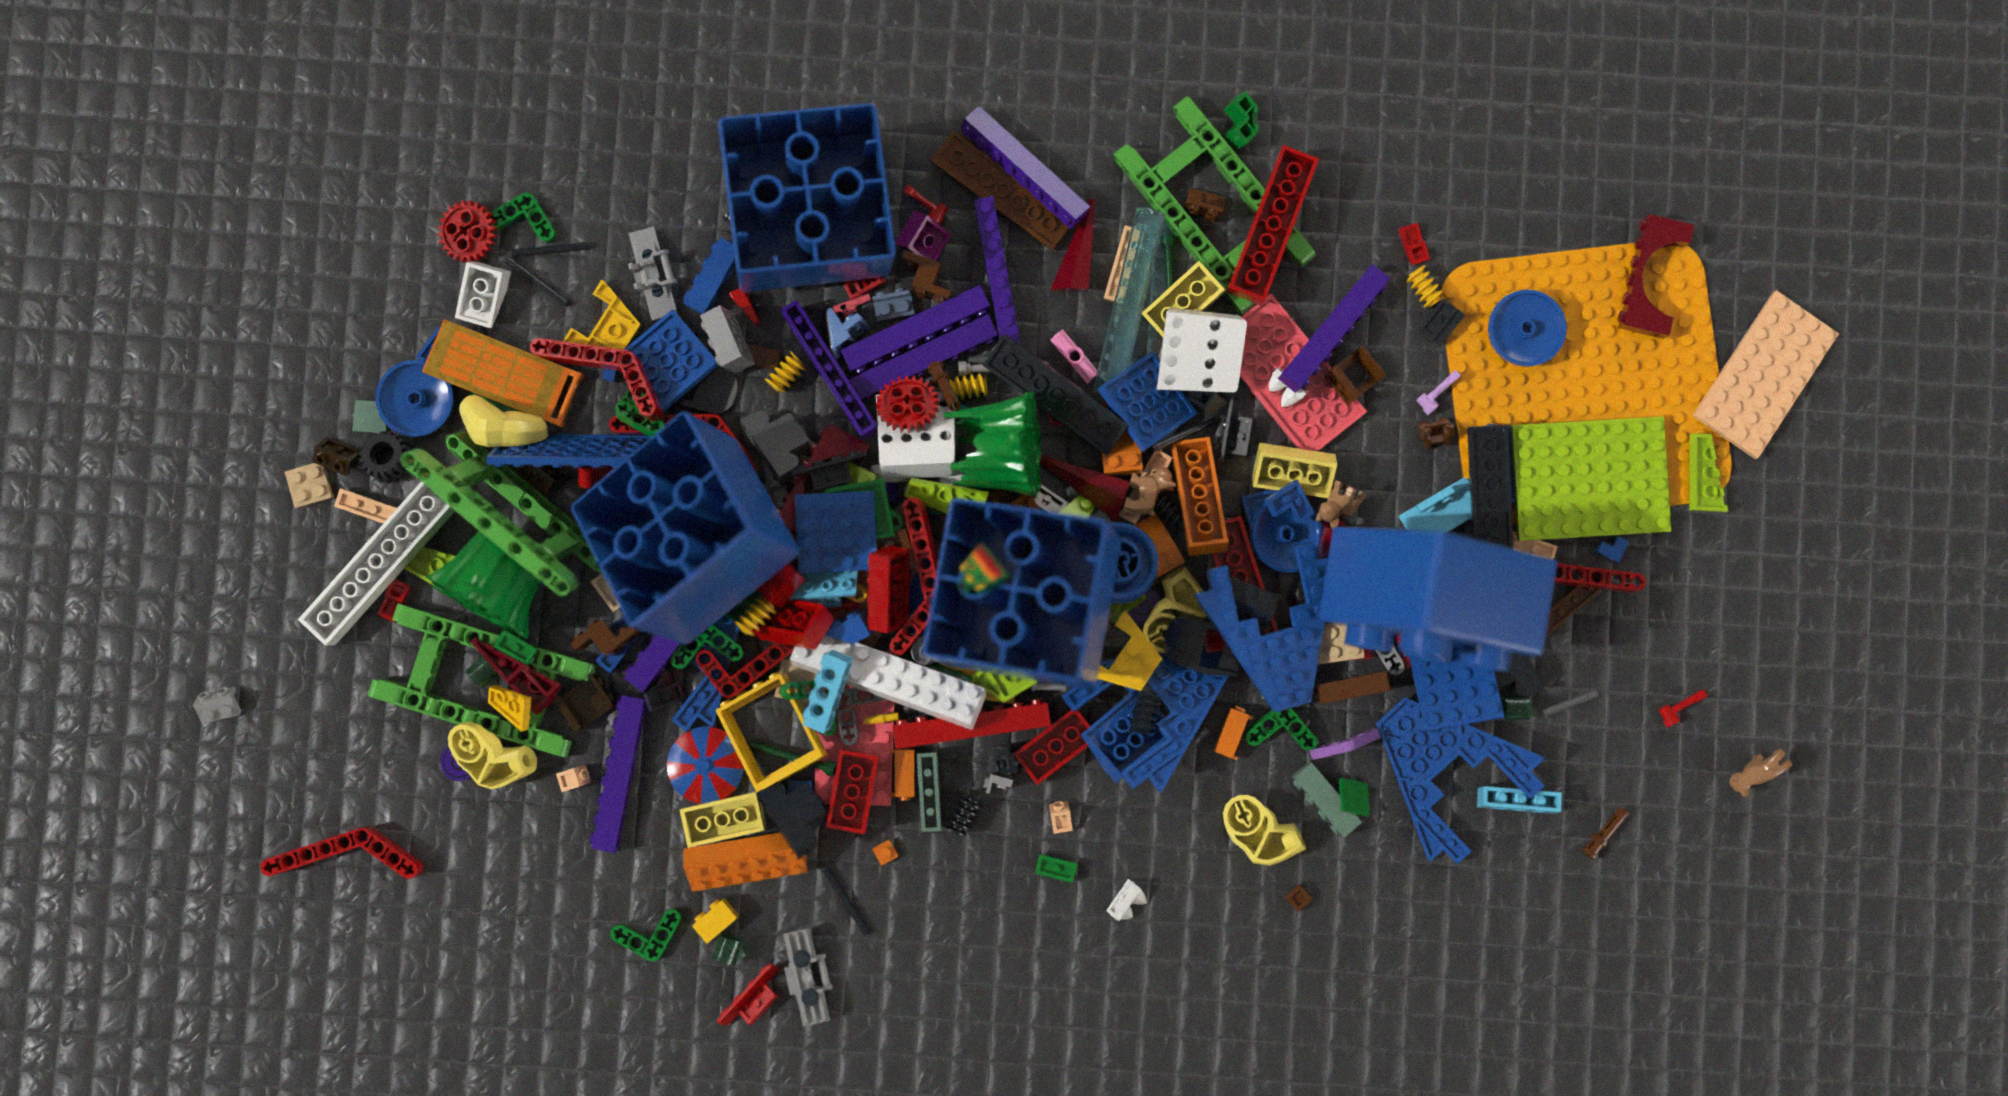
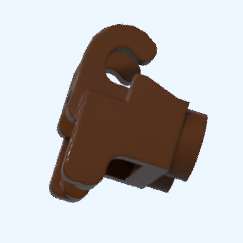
M1441 418L1434 423L1423 421L1418 424V433L1425 449H1430L1431 444L1443 443L1444 446L1450 444V438L1454 435V425L1450 423V420Z

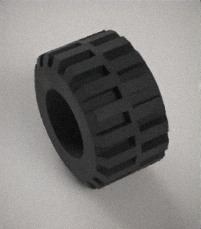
M380 431L379 435L375 433L371 439L368 437L366 439L367 443L361 447L363 451L359 453L362 457L359 459L362 468L379 482H385L386 484H391V481L394 483L399 482V478L402 480L406 478L404 475L406 473L409 474L410 471L402 465L401 456L405 452L413 450L410 444L396 433L394 434L390 431L387 433ZM394 450L392 459L388 463L381 465V459L384 454Z

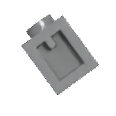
M991 773L990 777L986 776L983 787L987 788L986 793L990 794L992 783H995L997 788L1007 789V787L1012 786L1013 778Z

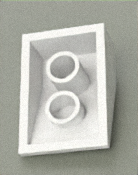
M477 261L466 262L455 318L492 328L505 297L511 271Z

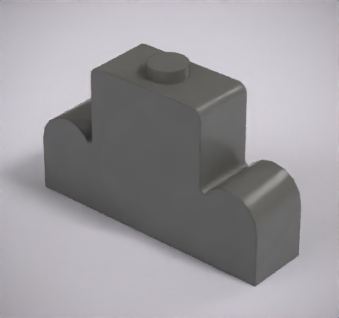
M756 411L742 418V430L779 484L783 485L794 479L790 478L789 474L793 471L794 467L799 466L797 457L810 450L809 439L806 436L807 432L802 424L799 425L791 413L771 423L768 414L764 411Z

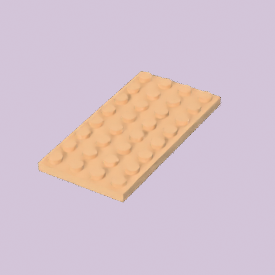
M1777 290L1774 291L1692 416L1752 458H1759L1839 333Z

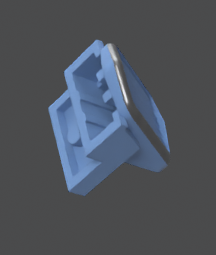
M829 308L826 312L830 349L835 360L843 355L842 349L857 343L855 338L868 330L870 326L858 313L851 314L843 322L840 316L832 308Z

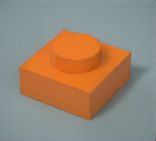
M890 839L872 848L881 866L899 856Z

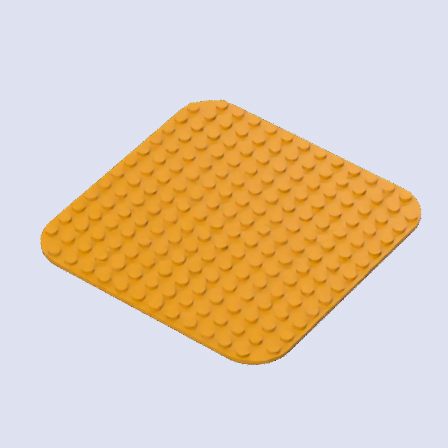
M1635 243L1475 261L1463 264L1452 271L1441 288L1443 292L1440 298L1444 297L1445 300L1465 314V317L1445 340L1449 374L1456 370L1461 375L1451 384L1463 478L1466 477L1470 483L1467 427L1486 426L1487 424H1508L1512 426L1664 416L1670 506L1689 504L1690 434L1693 433L1712 435L1717 457L1715 460L1716 468L1720 471V486L1724 489L1729 481L1732 470L1729 441L1692 416L1719 375L1705 271L1699 256L1689 246H1671L1658 249L1649 257L1644 266L1642 282L1648 300L1662 313L1674 317L1670 336L1664 339L1618 328L1619 322H1617V319L1624 305L1622 304V297L1627 292L1626 279L1631 274L1632 267H1630L1632 257L1635 256ZM1519 290H1536L1550 296L1560 306L1566 319V337L1561 349L1550 360L1533 367H1521L1508 363L1495 352L1488 337V320L1493 308L1501 299ZM1511 503L1512 524H1516L1515 503Z

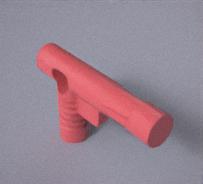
M869 294L833 306L836 313H842L845 321L850 314L857 312L855 306L869 302L871 298ZM846 305V309H845V310H842V309L840 308L841 306Z

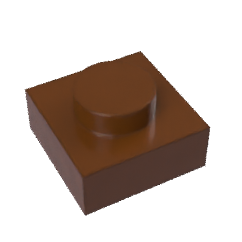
M1297 884L1284 896L1297 912L1312 900L1300 884Z

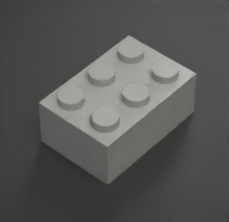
M719 305L700 315L702 319L701 326L710 338L708 343L715 350L717 355L715 360L720 367L736 374L755 364L734 313Z

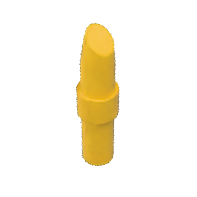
M897 712L866 717L862 724H882L899 720V714Z

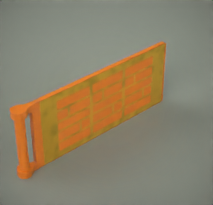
M443 320L422 370L425 374L521 412L537 415L544 421L561 428L565 425V417L580 381H583L585 377L582 373L448 320ZM570 375L574 378L557 419L553 418L552 414Z

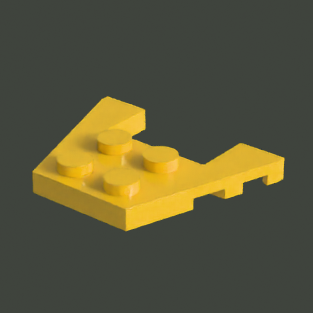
M601 280L593 295L609 304L588 338L571 328L563 341L624 350L631 344L642 325L607 283Z
M1123 611L1115 626L1130 635L1131 638L1109 670L1101 665L1099 666L1097 679L1141 691L1161 662L1162 657L1129 614Z

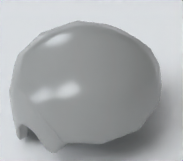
M920 636L912 645V659L920 665L932 664L935 660L923 654L925 636Z

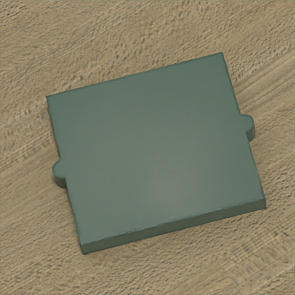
M355 400L354 414H352V417H354L352 431L380 433V431H384L387 433V425L383 422L377 411L376 401Z

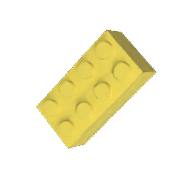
M1198 261L1145 309L1142 314L1160 335L1164 337L1166 314L1169 308L1204 312L1226 290L1203 264Z
M1259 443L1252 474L1253 487L1278 491L1292 481L1298 480L1305 495L1328 498L1337 468L1336 454Z
M756 791L680 809L688 848L767 829L763 807Z

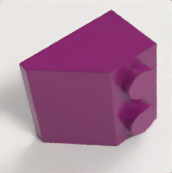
M913 211L895 244L903 250L936 261L951 234L928 215Z

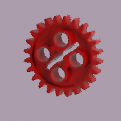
M461 200V205L454 202V208L448 206L449 213L442 212L445 218H439L442 225L437 226L438 229H441L437 236L442 237L438 243L445 244L442 250L448 251L447 256L466 263L467 261L472 262L474 259L481 261L480 255L487 257L486 250L492 252L490 244L496 245L492 239L498 237V235L493 234V231L498 230V228L493 226L496 220L490 219L493 214L487 212V207H481L480 203H474L470 200L468 203ZM471 215V220L468 222L467 218ZM456 226V227H457V231H456V233L454 234V233H453V228ZM479 230L482 231V235L480 237H478ZM467 241V247L464 249V243Z
M905 375L904 380L898 376L897 382L891 379L890 386L884 384L885 390H879L880 396H877L876 407L878 409V416L881 417V422H886V427L892 425L893 431L900 428V433L904 429H907L908 433H910L912 428L918 432L919 426L925 429V423L931 425V418L936 419V412H939L938 393L935 392L934 386L930 387L929 381L923 384L922 377L916 381L915 376L910 380Z

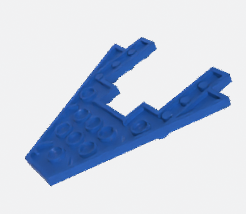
M1312 541L1294 546L1306 603L1289 607L1292 627L1260 635L1257 618L1253 617L1239 621L1228 567L1225 565L1206 570L1210 589L1194 594L1199 605L1274 712L1306 704L1312 700L1325 624L1319 618V611L1328 557L1318 559L1316 544Z
M724 615L712 624L737 643L740 629L733 621ZM625 616L612 623L618 631L625 625L630 626ZM706 629L703 633H706L710 636L707 639L708 641H710L711 637L717 631L714 630L712 634L708 629ZM643 633L614 656H605L601 653L595 662L609 673H612ZM722 636L716 637L714 644L717 647L723 646L725 638ZM706 642L701 650H709L729 674L732 661ZM729 642L728 646L722 651L724 653L726 650L732 653L730 657L733 658L735 650L730 647L732 643ZM702 653L699 656V661L703 664L708 663L710 655ZM695 657L691 663H693L696 667L702 670L700 666L697 664ZM718 668L711 671V677L714 679H719L722 676V671ZM706 675L671 719L685 732L691 728L698 717L712 728L716 724L718 715L715 710L720 708L723 696Z
M1203 645L1199 665L1217 669L1221 656L1220 653L1206 654ZM1158 652L1162 660L1144 686L1148 685L1153 693L1162 697L1160 702L1170 713L1155 725L1166 741L1122 771L1121 775L1132 790L1149 779L1157 791L1161 793L1229 676L1206 675L1182 667L1172 662L1166 653ZM1116 659L1100 662V665L1109 670ZM1097 679L1094 689L1087 690L1073 687L1063 694L1062 698L1074 713L1113 686L1114 683ZM1126 687L1131 695L1139 691Z
M1407 697L1402 698L1376 722L1429 862L1443 850L1456 864L1472 852L1431 809L1444 796V793L1431 780L1458 755H1461L1473 769L1489 756L1529 799L1544 787V784L1531 772L1544 760L1541 755L1469 724L1425 732L1419 703Z

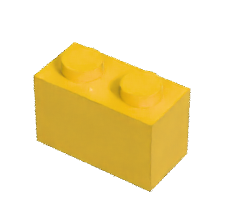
M725 898L722 901L719 899L714 901L709 906L711 910L708 913L702 912L694 919L696 923L692 927L706 943H709L740 916Z

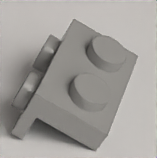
M223 687L213 692L206 691L197 696L193 707L202 724L240 715L241 709L234 696L236 692L235 687Z

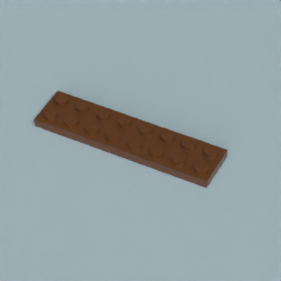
M952 131L931 159L932 164L980 199L993 196L996 211L1051 251L1054 250L1069 230L1068 226L1064 225L1057 216L1048 211L1046 206L1035 199L1002 166L955 131Z

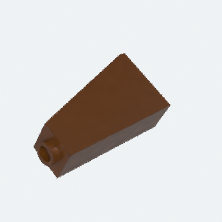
M1385 669L1320 683L1317 685V689H1315L1316 699L1320 700L1321 704L1390 691L1393 688L1390 673Z

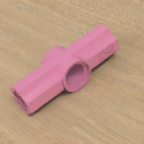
M1063 329L1050 340L1066 359L1067 363L1075 369L1087 384L1099 374V371ZM1076 352L1080 355V359L1072 361L1070 354Z

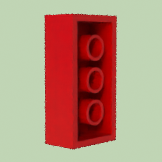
M893 545L869 553L868 629L884 633H890L904 626L909 620L910 549Z
M789 562L756 590L771 604L782 608L806 578Z
M788 600L782 608L773 605L777 614L775 615L770 612L771 620L764 618L765 625L759 623L760 630L752 629V631L761 640L816 650L835 618L822 604Z
M1070 709L1053 722L1051 726L1045 728L1013 754L1036 785H1038L1088 747L1081 734L1090 726L1078 710L1073 713Z
M840 749L826 824L827 828L861 834L866 833L880 755Z

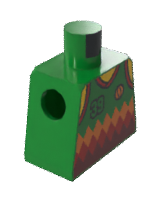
M980 544L961 566L960 571L966 578L957 586L964 594L973 587L978 592L984 593L1010 576L990 551Z

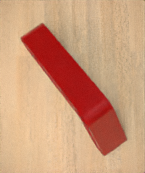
M774 642L731 676L728 675L709 650H700L696 655V662L720 694L725 698H732L792 653L795 646L787 647L786 644ZM773 648H777L780 651V656L777 659L770 657V651ZM702 653L710 655V661L706 664L699 661V656ZM757 660H762L765 663L761 671L754 668V663ZM715 668L722 671V676L719 679L711 677V671ZM747 672L749 680L747 682H740L738 679L740 673ZM732 684L734 687L733 692L725 694L723 692L724 685Z

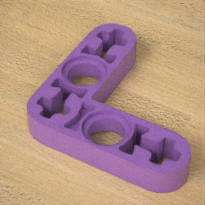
M1374 728L1347 740L1315 747V749L1310 750L1312 760L1355 750L1381 737L1378 728Z

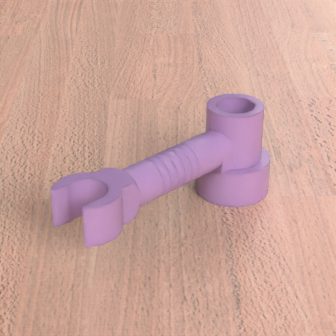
M1456 370L1438 385L1434 391L1428 395L1423 393L1416 400L1424 408L1423 411L1427 415L1431 414L1439 406L1434 399L1461 376Z

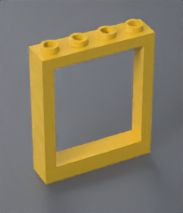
M773 673L766 682L760 681L754 684L752 690L748 692L744 690L738 693L736 699L732 701L728 699L720 704L721 707L715 710L756 792L776 782L780 783L828 756L816 730L803 725L805 708L801 700H790L814 750L764 777L732 712L778 686L791 682L787 673ZM787 689V693L796 692L795 689Z

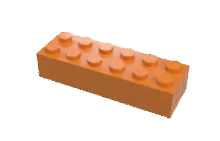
M1210 437L1181 440L1171 444V454L1188 556L1227 551L1228 538Z
M775 833L684 848L683 867L693 892L807 873V854L798 859L782 834Z

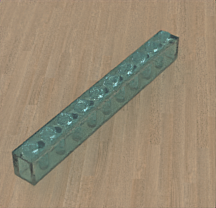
M1149 207L1136 208L1092 392L1099 396L1102 395L1098 388L1129 368L1131 357L1133 356V349L1138 335L1137 332L1166 215Z

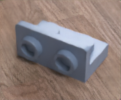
M906 288L896 289L894 293L889 294L887 292L876 293V296L872 297L877 322L915 315L911 292L906 290Z

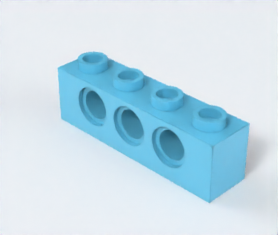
M831 650L822 656L820 662L822 667L814 680L816 686L809 695V707H806L803 713V718H805L804 726L823 734L830 730L854 658L835 650ZM830 669L835 672V677L831 676ZM824 687L829 690V695L824 692ZM818 705L823 707V712L818 709Z
M1483 786L1478 788L1477 808L1556 814L1561 812L1562 793L1538 791L1529 799L1521 789Z

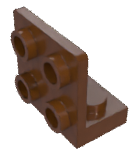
M1189 188L1184 210L1189 216L1197 217L1199 215L1205 217V220L1210 222L1220 221L1224 212L1226 198Z

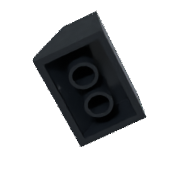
M1230 577L1238 620L1257 618L1259 631L1264 633L1274 614L1280 596Z

